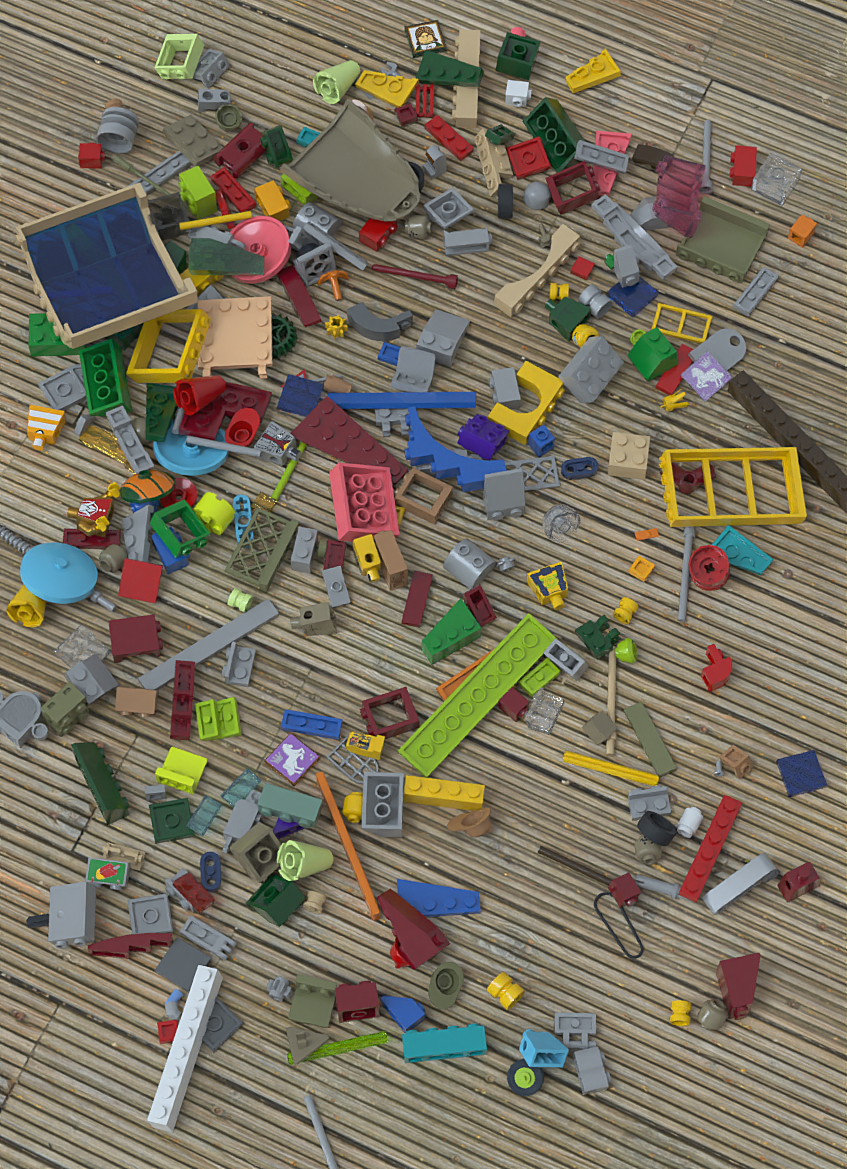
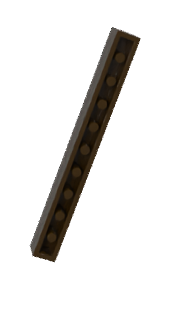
M744 370L729 381L727 391L781 447H796L799 465L847 514V475Z

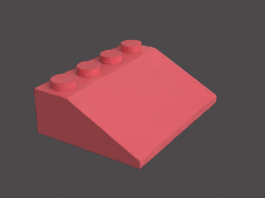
M339 462L329 472L339 541L353 542L354 539L372 534L374 540V535L378 532L392 530L394 537H399L400 533L390 467Z

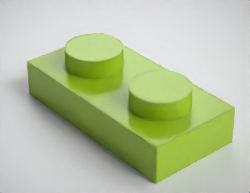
M546 658L519 681V685L532 698L560 675L561 671Z

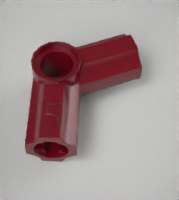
M671 462L674 484L678 486L682 493L691 494L695 488L704 484L702 466L693 471H686L674 462ZM709 464L711 480L716 478V473L713 466Z

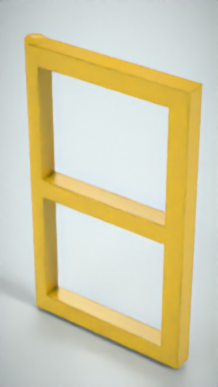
M657 304L658 307L652 329L656 328L661 308L680 312L682 317L677 333L658 328L663 335L700 344L706 340L713 316L666 304ZM686 314L707 319L702 339L681 334Z

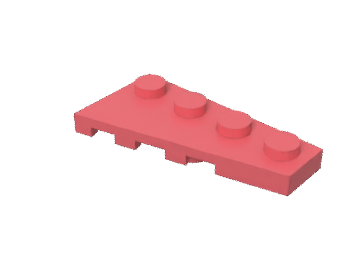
M596 131L595 145L625 154L632 134ZM593 165L595 176L592 178L594 181L597 180L601 191H598L599 195L604 196L606 194L609 196L618 172Z

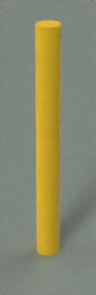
M251 211L183 222L179 223L180 230L244 220L252 218Z

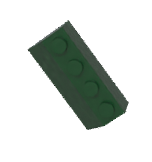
M545 97L522 122L533 138L540 136L547 158L556 173L583 162L574 158L578 141L585 140L559 101Z
M95 742L71 744L75 760L106 824L109 825L129 816L127 809L130 808L126 797L122 798L119 793L122 789L118 780L114 781L111 776L114 773L110 764H105L103 760L106 758L101 747L97 748Z

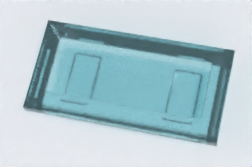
M247 768L220 796L234 808L236 802L241 799L244 800L250 791L262 780Z
M205 795L186 826L204 836L222 805Z

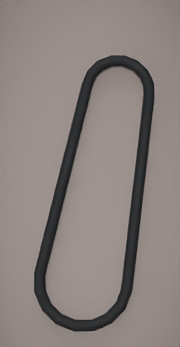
M610 892L600 893L594 900L595 911L627 957L639 958L643 954L644 948L623 907L620 910L641 948L640 953L635 956L630 955L598 910L597 901L601 896L609 895L613 897Z

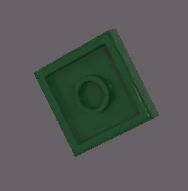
M188 798L149 805L155 844L195 837Z

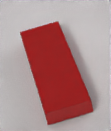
M225 167L210 176L211 181L218 189H222L225 197L240 213L257 207V203Z
M681 344L677 351L678 365L663 373L656 385V389L668 395L675 393L683 380L681 375L693 363L688 354L694 349Z

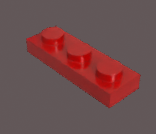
M436 115L424 125V129L460 162L474 152V147L439 115Z

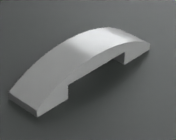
M120 406L106 412L113 433L135 473L139 475L138 473L142 470L153 469L154 464L139 441L124 407Z

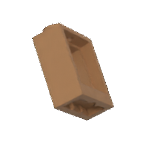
M412 468L410 473L407 472L405 474L401 488L398 487L394 493L395 506L403 507L405 511L435 525L453 496V487ZM414 480L441 492L431 510L404 497Z
M392 530L378 532L374 535V543L381 561L380 569L389 591L408 585V568Z

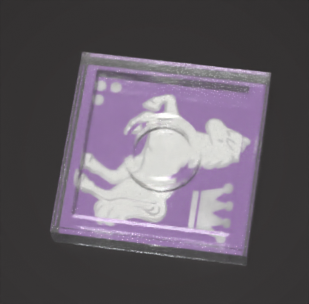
M708 350L680 374L704 402L709 400L733 378Z

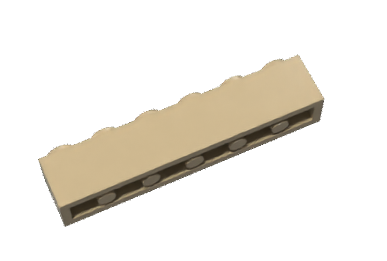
M459 29V36H456L455 47H459V51H455V59L479 67L480 30ZM453 86V91H457V95H453V105L456 106V110H452V120H456L455 127L477 128L478 87Z

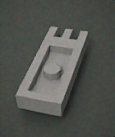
M191 915L180 930L182 936L226 961L228 956L222 953V951L228 954L232 952V949L226 945L235 947L237 944L232 939Z

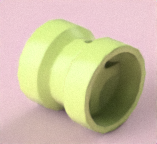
M234 588L228 599V605L238 607L240 611L245 613L249 610L254 596L249 593L244 594L240 589Z

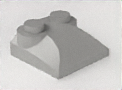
M453 187L423 205L424 210L428 213V218L432 222H437L443 229L450 227L474 212V209Z

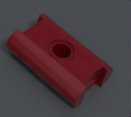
M248 123L213 157L214 162L217 166L223 165L230 170L234 178L240 177L267 151L260 142V138H262L261 133L254 128L253 123Z

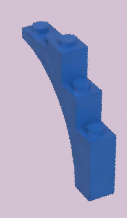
M408 407V415H405L406 426H410L411 431H408L409 441H407V449H404L406 460H410L411 467L430 464L431 471L436 474L437 479L456 476L457 484L462 487L463 492L484 489L485 474L507 471L504 460H477L461 456L446 449L426 431L419 419L416 407Z

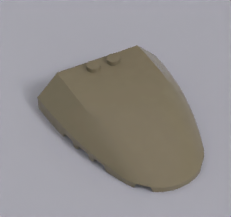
M350 99L345 101L333 121L292 163L288 165L284 163L280 169L282 173L324 200L364 217L381 221H396L408 216L416 208L421 194L419 193L418 178L407 160H403L398 148H394L388 141V136L386 134L383 135L378 130L377 124Z

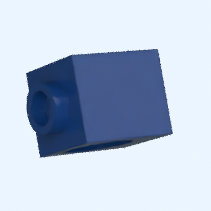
M545 425L529 434L528 445L539 458L554 449L555 437Z

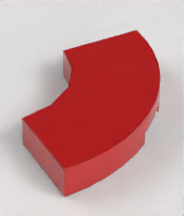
M222 189L215 190L216 200L222 216L232 214ZM235 221L226 222L228 229L235 227Z

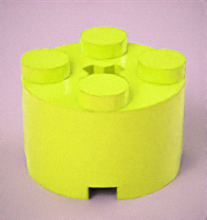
M206 492L193 511L210 533L221 535L236 516L234 515L235 510L223 498L220 501L215 498L216 494Z

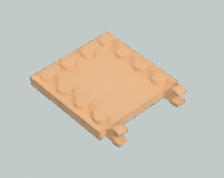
M271 296L198 300V309H203L211 318L210 326L198 358V370H203V377L212 376V370L258 367L260 379H267V367H273Z

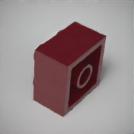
M367 980L360 982L358 985L345 983L335 988L339 1023L380 1017L376 982L371 983V981Z

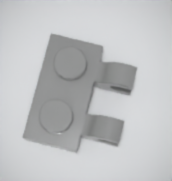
M408 408L375 409L376 426H382L383 437H389L390 425L396 424L401 425V435H408L409 426H406L405 422Z

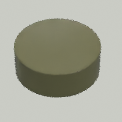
M320 538L317 552V557L319 558L325 557L327 539Z

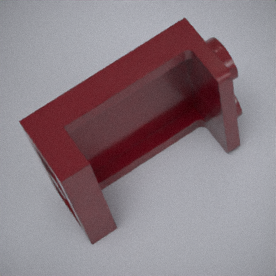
M155 614L108 620L114 663H121L123 657L156 653V656L160 657V650H163L162 638L158 639V632H161L160 621H156Z

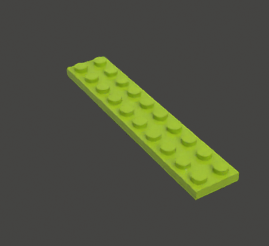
M528 613L397 752L422 776L427 778L499 702V699L537 662L556 637Z

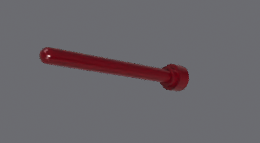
M373 264L371 267L376 272L443 283L450 289H456L458 275L455 274L446 275L445 277Z

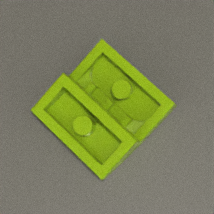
M235 697L220 701L211 699L195 704L201 741L226 739L242 735L237 699Z

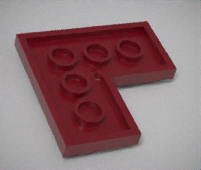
M226 382V390L223 394L196 414L191 416L184 414L179 426V434L215 441L225 415L233 417L237 411L243 408H252L257 411L260 416V423H262L272 398V392Z

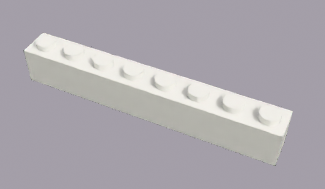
M198 965L147 1119L153 1128L169 1132L174 1130L202 1044V1038L207 1029L206 1025L209 1022L208 1019L211 1016L215 998L218 995L223 979L218 969Z

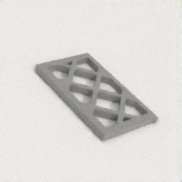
M555 456L505 462L506 467L522 468L523 474L526 475L523 479L524 484L529 478L537 482V485L534 486L524 485V491L560 487ZM551 461L552 463L549 470L540 465L542 462ZM525 464L534 465L530 472L526 471L521 466ZM537 468L546 473L541 480L532 475ZM550 475L554 478L555 483L546 484L544 480Z

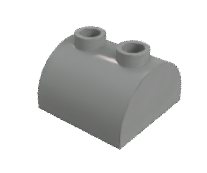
M308 202L297 214L292 228L295 229L298 226L303 229L306 223L310 221L330 236H333L341 227L342 220L312 202ZM309 234L313 239H315V240L319 243L318 246H321V245L324 244V243H322L321 241H319L317 238H315L314 236H312L311 234Z
M466 538L459 542L449 553L443 568L468 589H472L496 567L497 562Z

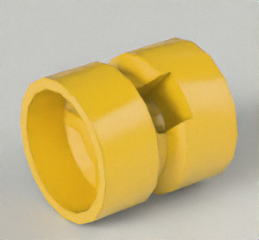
M503 971L490 983L486 991L493 998H500L499 1002L506 1010H510L522 998L525 990L517 983L512 984L513 979Z

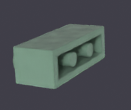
M267 783L263 787L257 804L258 811L262 815L267 817L276 816L288 823L293 821L299 823L304 828H316L323 808L322 799Z

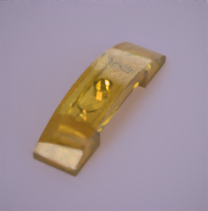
M89 425L80 436L79 441L92 449L97 448L123 463L126 469L136 474L125 457L115 435Z

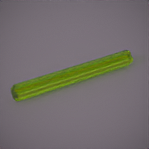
M382 1031L322 1045L302 1062L387 1043V1033ZM290 1052L287 1054L288 1063L292 1065L294 1063Z

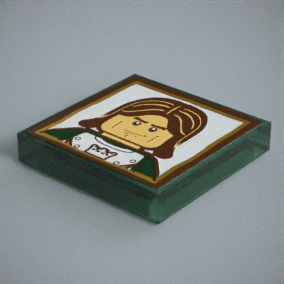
M438 20L404 26L413 58L423 56L425 50L434 53L447 51Z

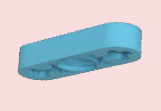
M237 495L233 499L234 515H236L234 519L237 543H239L243 536V531L246 530L252 518L250 500L246 495ZM241 501L244 503V511L240 512L239 505ZM245 517L249 522L246 525H241L238 523V520ZM253 531L249 532L248 536L250 541L254 540Z

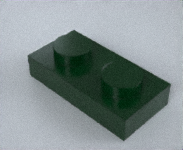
M501 124L488 129L485 137L489 138L491 143L500 145L513 140L516 133Z

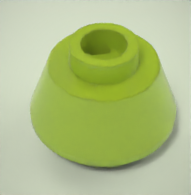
M626 638L619 642L617 647H615L616 658L620 659L621 662L634 664L638 659L635 641L631 638Z

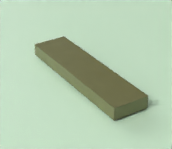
M642 701L625 708L624 713L659 778L676 771L677 767Z

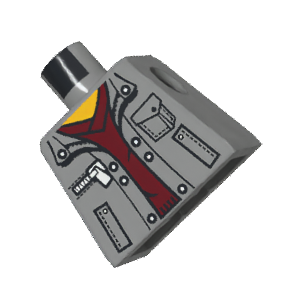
M271 421L253 447L254 449L261 450V456L255 458L280 466L284 465L288 458L298 461L301 456V451L295 449V437L273 421Z

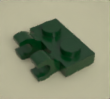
M606 615L598 618L596 623L590 620L575 629V634L597 660L613 650L612 645L621 640L618 636L620 632L617 628L610 630L607 636L601 633L610 627L607 623L609 619Z

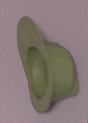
M444 962L432 973L428 994L431 1003L436 1008L448 1009L456 1001L464 981L463 971L459 965L454 962Z

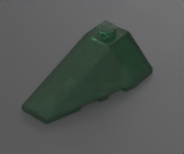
M211 238L191 239L188 269L191 275H264V256Z

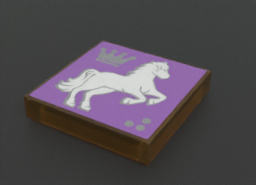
M290 733L264 762L292 786H295L320 760V756Z

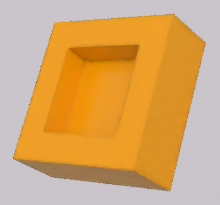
M639 555L629 568L628 573L645 582L654 570L655 565Z

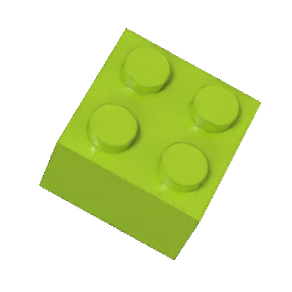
M195 166L179 174L180 182H178L181 190L179 194L182 201L187 202L191 215H195L200 220L217 212L215 191L200 167Z

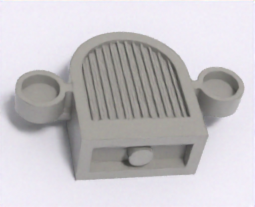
M0 691V733L19 748L22 747L32 734L34 739L38 741H43L48 737V729L46 725L42 724L43 714L40 702L43 699L36 692L19 691L9 695L4 700L3 693Z

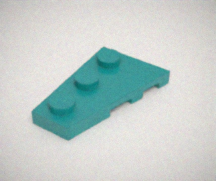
M729 525L712 544L725 552L730 565L758 575H762L773 562L770 556Z

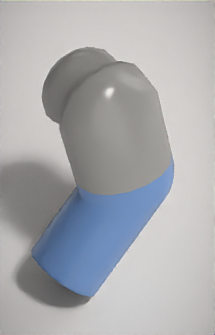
M177 989L172 992L165 1002L166 1015L173 1020H177L181 1016L177 1003L183 994Z

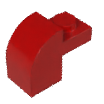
M715 644L707 646L706 656L711 665L703 668L701 678L709 692L723 687L728 682L732 670L731 657L724 659L721 649H717Z

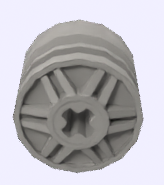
M109 107L105 109L96 136L97 143L101 144L103 149L112 153L122 154L130 152L133 148L135 134L139 126V118L136 114L125 108Z

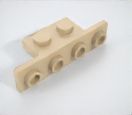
M483 128L474 139L489 194L494 197L498 193V184H502L500 177L510 179L513 172L505 145L490 143L489 138L485 137L487 129Z

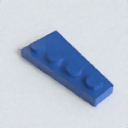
M397 879L398 895L426 918L480 914L481 912L479 892Z

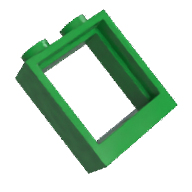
M185 499L155 512L150 521L152 528L175 558L182 555L186 556L196 548H203L207 545V540L211 534ZM181 518L196 538L181 544L166 524Z

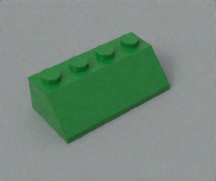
M109 339L79 350L89 415L107 417L106 412L123 406L127 413L132 412L122 348L113 339Z

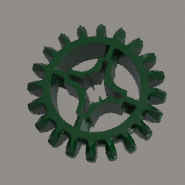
M274 312L272 313V358L277 357L280 360V355L286 357L287 352L292 353L293 347L296 346L297 330L294 327V323L289 321L287 316L282 319L281 313L275 316ZM287 334L286 339L281 343V339Z

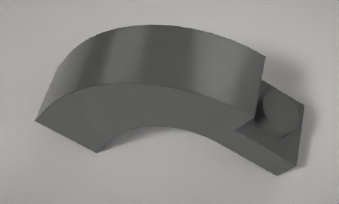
M364 302L347 309V319L351 326L360 335L375 341L400 338V330H406L413 325V315L410 310L389 319H380L368 311Z

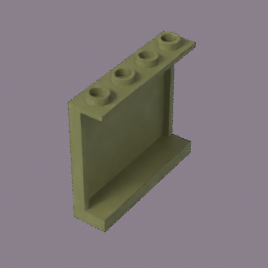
M704 196L700 208L681 244L677 245L676 256H679L682 260L693 262L699 267L707 268L715 274L728 277L732 281L742 283L768 234L770 224Z

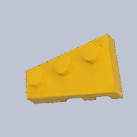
M605 48L599 56L591 58L588 64L580 66L566 76L565 81L572 93H576L620 77L621 71Z
M364 70L355 86L398 108L405 105L418 85L419 79H406L403 76L396 75L394 77L385 75V73Z

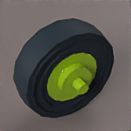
M524 1058L515 1061L507 1072L508 1085L513 1092L520 1096L535 1094L544 1083L542 1067H529Z

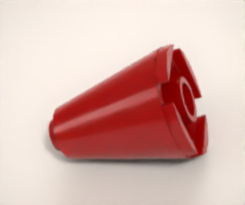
M219 375L183 378L176 381L175 384L177 385L173 388V394L179 409L183 408L186 411L183 413L191 416L223 394L226 390V382Z

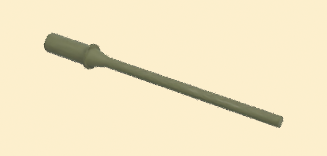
M118 155L113 158V161L126 169L127 172L135 173L188 209V205L138 172L133 167V164L128 163Z

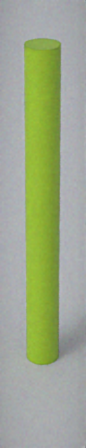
M302 442L297 447L301 451V455L307 446ZM290 460L270 498L271 500L278 501L298 461Z

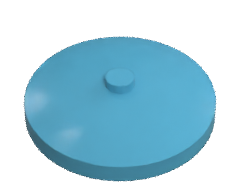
M175 420L171 423L165 442L154 441L153 443L154 455L158 462L166 469L181 475L194 476L210 473L218 469L226 461L229 451L186 443V435L172 433ZM221 428L215 441L226 443L225 432Z
M44 543L31 548L24 555L20 566L21 580L31 593L48 602L59 604L75 603L88 597L93 592L98 577L97 568L93 560L82 550L64 543Z

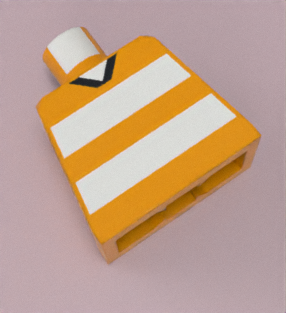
M35 405L29 406L27 434L29 440L34 441L33 449L42 451L45 443L55 444L66 423L65 411Z

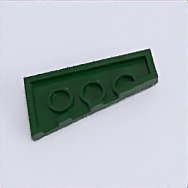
M425 50L416 79H419L418 84L479 87L484 71L480 67Z
M147 383L146 440L165 442L178 408L173 394V388L176 386Z

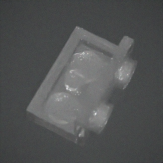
M540 687L538 693H535L533 696L531 708L525 713V721L528 729L550 735L565 701L564 698L547 694L545 689Z

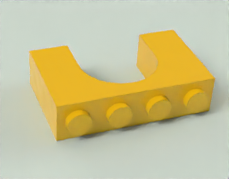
M525 361L516 374L517 384L534 393L538 397L540 405L532 412L517 413L497 402L488 415V420L500 424L509 430L508 437L525 446L528 443L529 434L545 423V416L548 412L551 413L553 411L556 400L561 399L565 392V389H563L564 383L559 378L528 361Z

